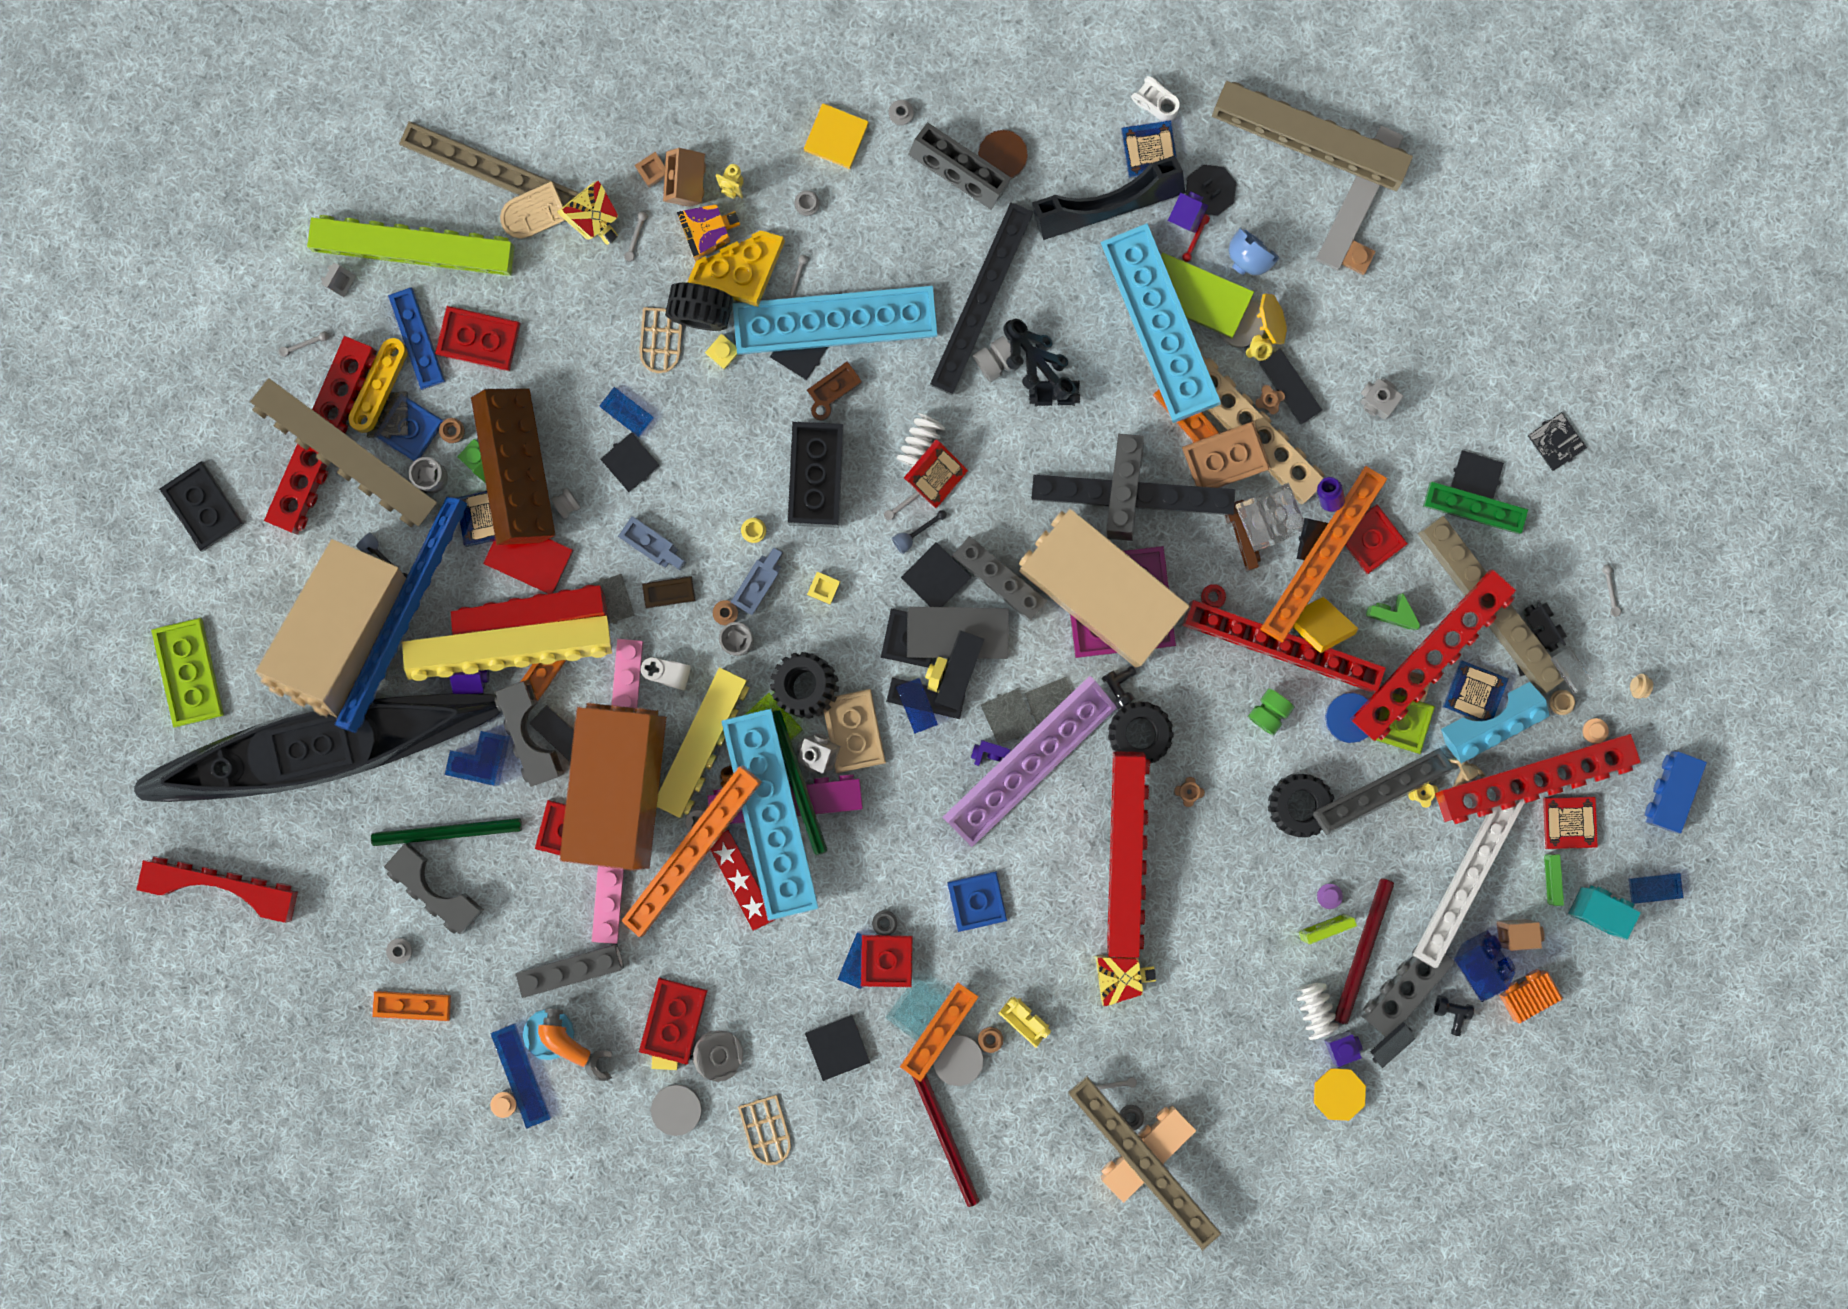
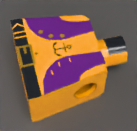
M717 205L677 212L695 261L730 243L727 230L740 226L736 211L721 216Z

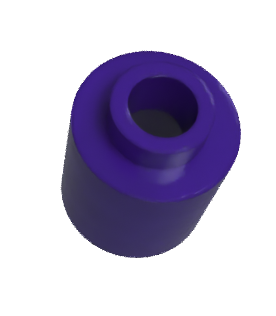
M1333 477L1322 479L1317 486L1321 507L1329 512L1341 509L1345 503L1341 482Z

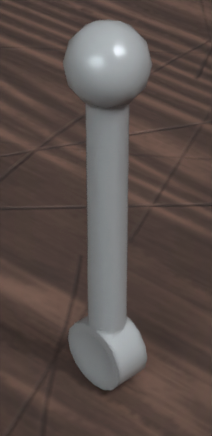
M644 211L638 213L637 217L639 220L629 251L624 254V259L628 262L634 259L633 252L643 221L647 219V214Z
M801 255L798 258L799 266L790 294L785 299L794 298L804 264L808 262L806 255Z
M325 331L320 332L319 336L288 348L281 347L279 354L282 357H287L292 351L320 340H328L329 335Z
M915 492L893 510L885 511V519L892 520L894 514L920 496V494Z
M1605 565L1602 568V572L1606 575L1612 606L1610 614L1617 617L1621 614V610L1616 604L1611 578L1612 567Z
M1130 1077L1127 1081L1096 1085L1099 1090L1121 1086L1133 1088L1137 1085V1081L1135 1078Z

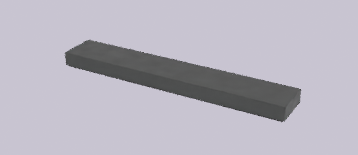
M1439 748L1316 810L1313 816L1327 836L1449 774L1454 768Z

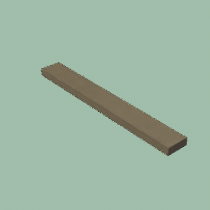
M408 121L399 145L519 196L551 182L548 179ZM553 182L563 206L579 194V192Z
M1088 1076L1084 1077L1068 1091V1094L1202 1251L1222 1234Z

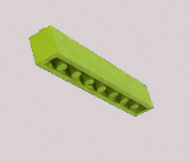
M320 215L319 218L311 217L307 248L312 252L511 276L515 246L506 237L494 236V239H485L484 235L477 233L461 236L459 232L452 230L436 233L434 229L428 227H419V230H411L407 225L394 224V227L384 226V223L378 221H369V224H362L357 219L344 218V221L335 220V217L329 215Z

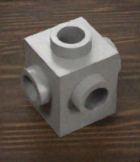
M1378 378L1374 383L1369 381L1360 393L1364 396L1360 403L1364 405L1363 409L1370 415H1378L1382 419H1386L1403 395L1395 390L1396 386L1392 382Z
M815 734L804 738L800 742L797 750L799 753L797 760L804 765L806 770L825 773L833 770L841 746L830 742L827 736Z

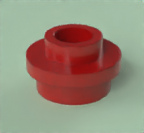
M1210 584L1202 590L1201 601L1209 606L1220 608L1226 601V592L1221 586ZM1211 592H1215L1218 595L1217 601L1213 602L1209 599Z

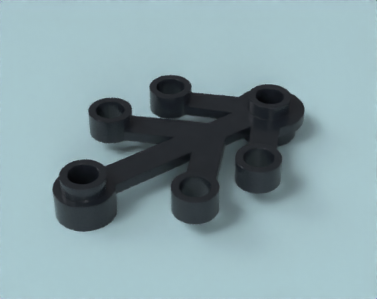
M1015 318L1007 321L1003 326L1004 334L1010 340L1011 355L1006 359L1007 366L1012 370H1018L1024 363L1021 356L1022 347L1026 352L1027 375L1022 379L1024 387L1033 390L1039 384L1040 380L1037 376L1038 367L1053 385V395L1059 400L1068 399L1076 390L1074 383L1067 377L1059 378L1046 363H1051L1056 371H1063L1068 366V359L1062 354L1048 352V349L1053 345L1049 336L1028 331L1026 324L1020 319Z

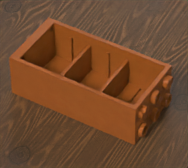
M586 703V708L577 707L560 861L627 870L650 869L667 716H658L659 710Z

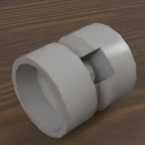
M1004 336L992 342L990 349L983 348L973 355L978 367L990 383L1002 376L1003 369L1011 370L1006 364V359L1011 355L1010 343Z
M421 457L410 466L409 479L420 490L432 494L443 490L448 481V473L445 467L433 458Z
M732 622L725 625L721 630L719 643L728 654L743 656L752 649L754 636L751 630L744 624Z

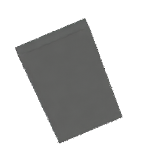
M908 607L907 657L950 658L959 630L984 638L978 659H1008L1009 609Z

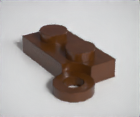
M848 361L807 389L808 394L815 402L811 407V414L816 420L824 421L828 419L831 414L830 405L862 383ZM819 406H823L826 412L823 415H818L816 409Z

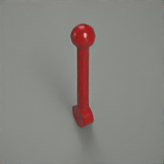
M1204 214L1187 252L1182 255V259L1185 262L1192 260L1191 254L1204 226L1210 221V217L1207 214Z

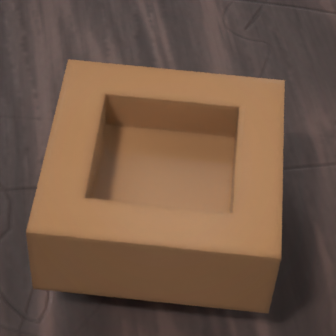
M656 152L634 165L649 188L665 178V166Z
M1353 240L1341 265L1364 275L1376 251Z

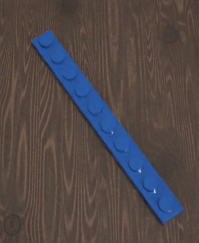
M446 497L335 723L336 726L356 733L358 727L362 725L364 715L375 698L376 690L380 682L385 678L387 668L398 651V645L403 635L408 631L409 623L420 606V600L425 590L430 586L431 578L442 561V555L447 545L452 541L453 533L464 516L467 503L461 499Z

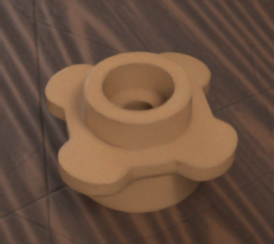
M1265 385L1262 387V394L1255 401V405L1259 409L1264 408L1268 410L1270 414H1276L1279 411L1278 406L1284 400L1285 395L1282 391L1277 392L1271 389V386ZM1269 397L1272 398V402H1268Z
M1187 777L1181 786H1176L1174 789L1175 795L1181 797L1186 807L1193 806L1194 801L1202 798L1205 794L1204 789L1199 788L1193 777ZM1190 789V790L1192 791V793H1191V794H1188V793H1187V790Z

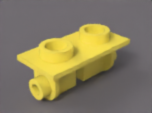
M730 164L727 166L723 176L716 174L719 187L724 195L735 199L736 196L743 198L741 188L744 180L741 176L740 167L736 164Z
M1013 996L1006 1002L999 1014L1036 1048L1042 1039L1051 1033V1030L1048 1028L1050 1025L1046 1024L1037 1015L1032 1017L1030 1015L1032 1010L1020 998L1017 999Z

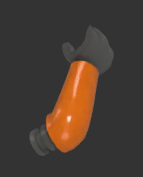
M545 1009L547 1018H544L543 1025H538V1034L541 1042L557 1055L581 1067L585 1066V1070L591 1078L598 1081L610 1080L612 1077L607 1071L601 1073L597 1070L596 1062L600 1057H612V1051H597L590 1054L588 1049L569 1037L566 1027H562L560 1014H563L564 1010Z

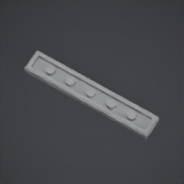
M1381 125L1375 139L1381 140L1385 145L1392 148H1398L1404 136ZM1359 176L1355 177L1315 259L1316 261L1337 271L1339 270L1380 185Z

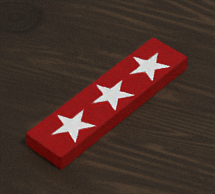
M730 830L723 832L710 850L750 927L755 931L773 920L768 921L761 889Z

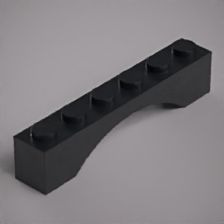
M1174 155L1151 163L1131 182L1107 194L1089 198H1068L1053 195L1032 202L1037 228L1042 239L1046 240L1177 197L1180 193L1186 194L1183 170Z

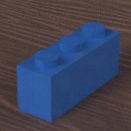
M1678 751L1670 752V755H1666L1662 763L1663 775L1661 779H1657L1653 788V792L1656 793L1654 800L1649 802L1645 810V816H1647L1646 823L1672 833L1681 834L1707 762Z

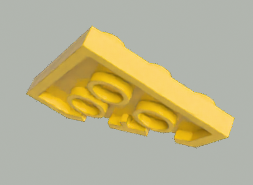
M760 230L751 234L752 237L740 243L736 241L720 249V252L713 256L696 260L687 283L701 284L722 290L732 296L733 300L758 307L785 243L784 237Z

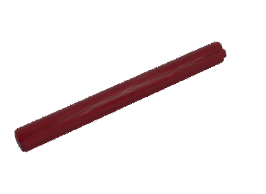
M1384 878L1379 880L1335 1012L1336 1018L1334 1020L1341 1024H1348L1394 887V882Z
M927 1075L924 1076L921 1082L912 1076L968 1207L977 1205L979 1197Z

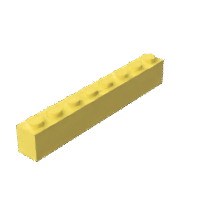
M607 616L402 641L404 670L408 680L413 679L415 681H422L427 677L435 676L450 677L453 673L459 672L475 674L479 670L490 669L492 671H499L505 667L516 666L523 668L536 663L552 664L560 660L577 661L583 657L601 658L606 656V654H612Z

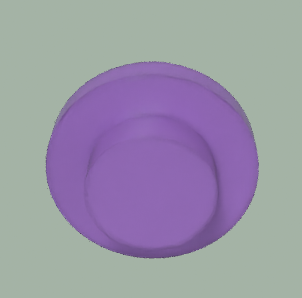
M1325 884L1319 888L1317 900L1322 907L1334 909L1342 902L1343 894L1338 886Z

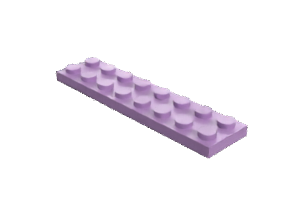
M1089 676L952 807L943 818L973 847L1117 707L1098 683Z

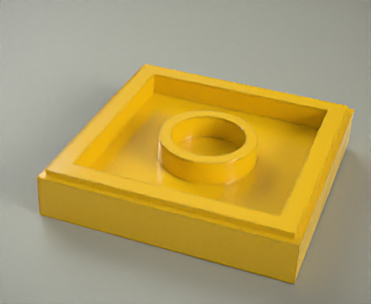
M822 103L804 146V151L850 169L869 121Z
M1325 597L1308 604L1293 626L1320 653L1356 635L1358 627Z

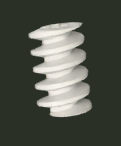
M920 413L918 414L922 419L916 418L913 422L918 428H910L909 430L914 437H906L905 439L910 446H902L901 451L905 455L897 456V460L910 467H913L932 445V439H941L936 430H945L941 423Z
M1312 983L1294 990L1302 991L1303 993L1297 997V1001H1305L1306 1003L1300 1007V1010L1308 1011L1309 1013L1303 1017V1020L1311 1021V1024L1305 1027L1306 1030L1314 1031V1034L1308 1037L1309 1040L1331 1035L1339 1028L1338 1023L1331 1022L1336 1018L1335 1013L1328 1012L1333 1008V1005L1325 1003L1330 998V995L1328 993H1321L1327 988V985L1324 983Z

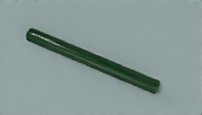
M780 710L772 711L785 768L814 854H824L828 849Z
M520 818L376 832L371 834L372 846L520 832L522 831V821Z

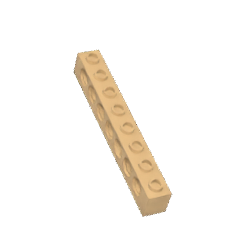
M1202 355L1209 375L1216 383L1215 389L1220 401L1223 396H1228L1233 400V407L1226 408L1221 403V405L1208 409V411L1227 430L1242 425L1239 422V415L1247 414L1251 421L1255 422L1258 432H1264L1268 435V443L1263 444L1271 469L1267 471L1301 505L1304 504L1317 491L1318 484L1324 479L1325 475L1322 470L1316 465L1311 466L1305 460L1307 458L1305 453L1298 447L1294 449L1288 443V436L1282 430H1276L1270 424L1272 422L1271 419L1264 412L1261 411L1259 413L1253 407L1254 402L1244 393L1241 395L1235 389L1236 384L1227 375L1223 377L1217 371L1219 369L1218 365L1211 358L1208 357L1206 359ZM1275 450L1285 452V462H1279L1275 459ZM1297 467L1303 471L1304 477L1302 480H1297L1293 477V468Z

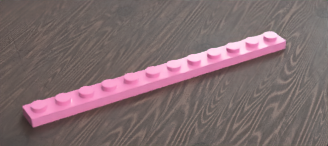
M617 639L612 706L638 708L643 641ZM598 866L592 942L618 944L624 869Z

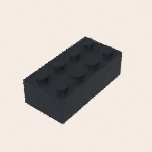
M792 422L787 522L789 526L839 528L844 440L843 424Z

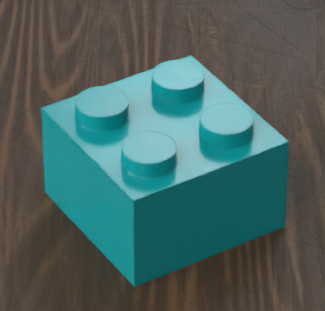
M1599 886L1581 887L1568 914L1611 936L1628 940L1641 912L1633 909L1635 904L1623 898L1619 899L1614 896L1611 898L1612 893Z

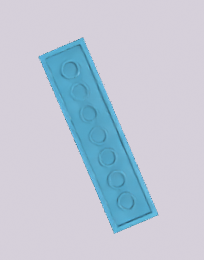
M1146 223L1102 241L1101 246L1172 422H1178L1221 405L1219 396L1148 224Z
M933 286L760 301L758 307L743 302L732 303L737 355L937 337Z
M772 709L722 720L733 773L736 772L739 766L744 765L762 781L743 806L742 811L768 921L818 909Z

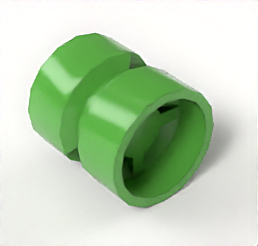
M1268 688L1260 699L1261 706H1255L1247 717L1261 729L1274 736L1282 726L1281 719H1287L1295 706L1282 695Z

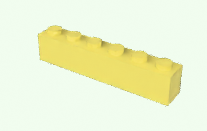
M719 667L659 790L658 808L679 818L691 812L695 803L691 800L694 792L701 791L706 780L702 776L706 768H712L717 757L713 753L717 745L722 747L725 741L721 721L737 717L739 710L735 708L739 699L744 701L750 687L746 686L747 680Z

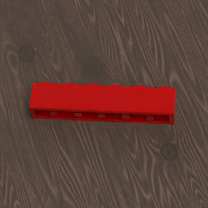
M586 585L581 589H563L558 591V593L536 594L530 598H512L507 602L501 603L489 602L483 606L473 608L461 607L458 610L450 611L452 635L607 616L606 599L600 585Z

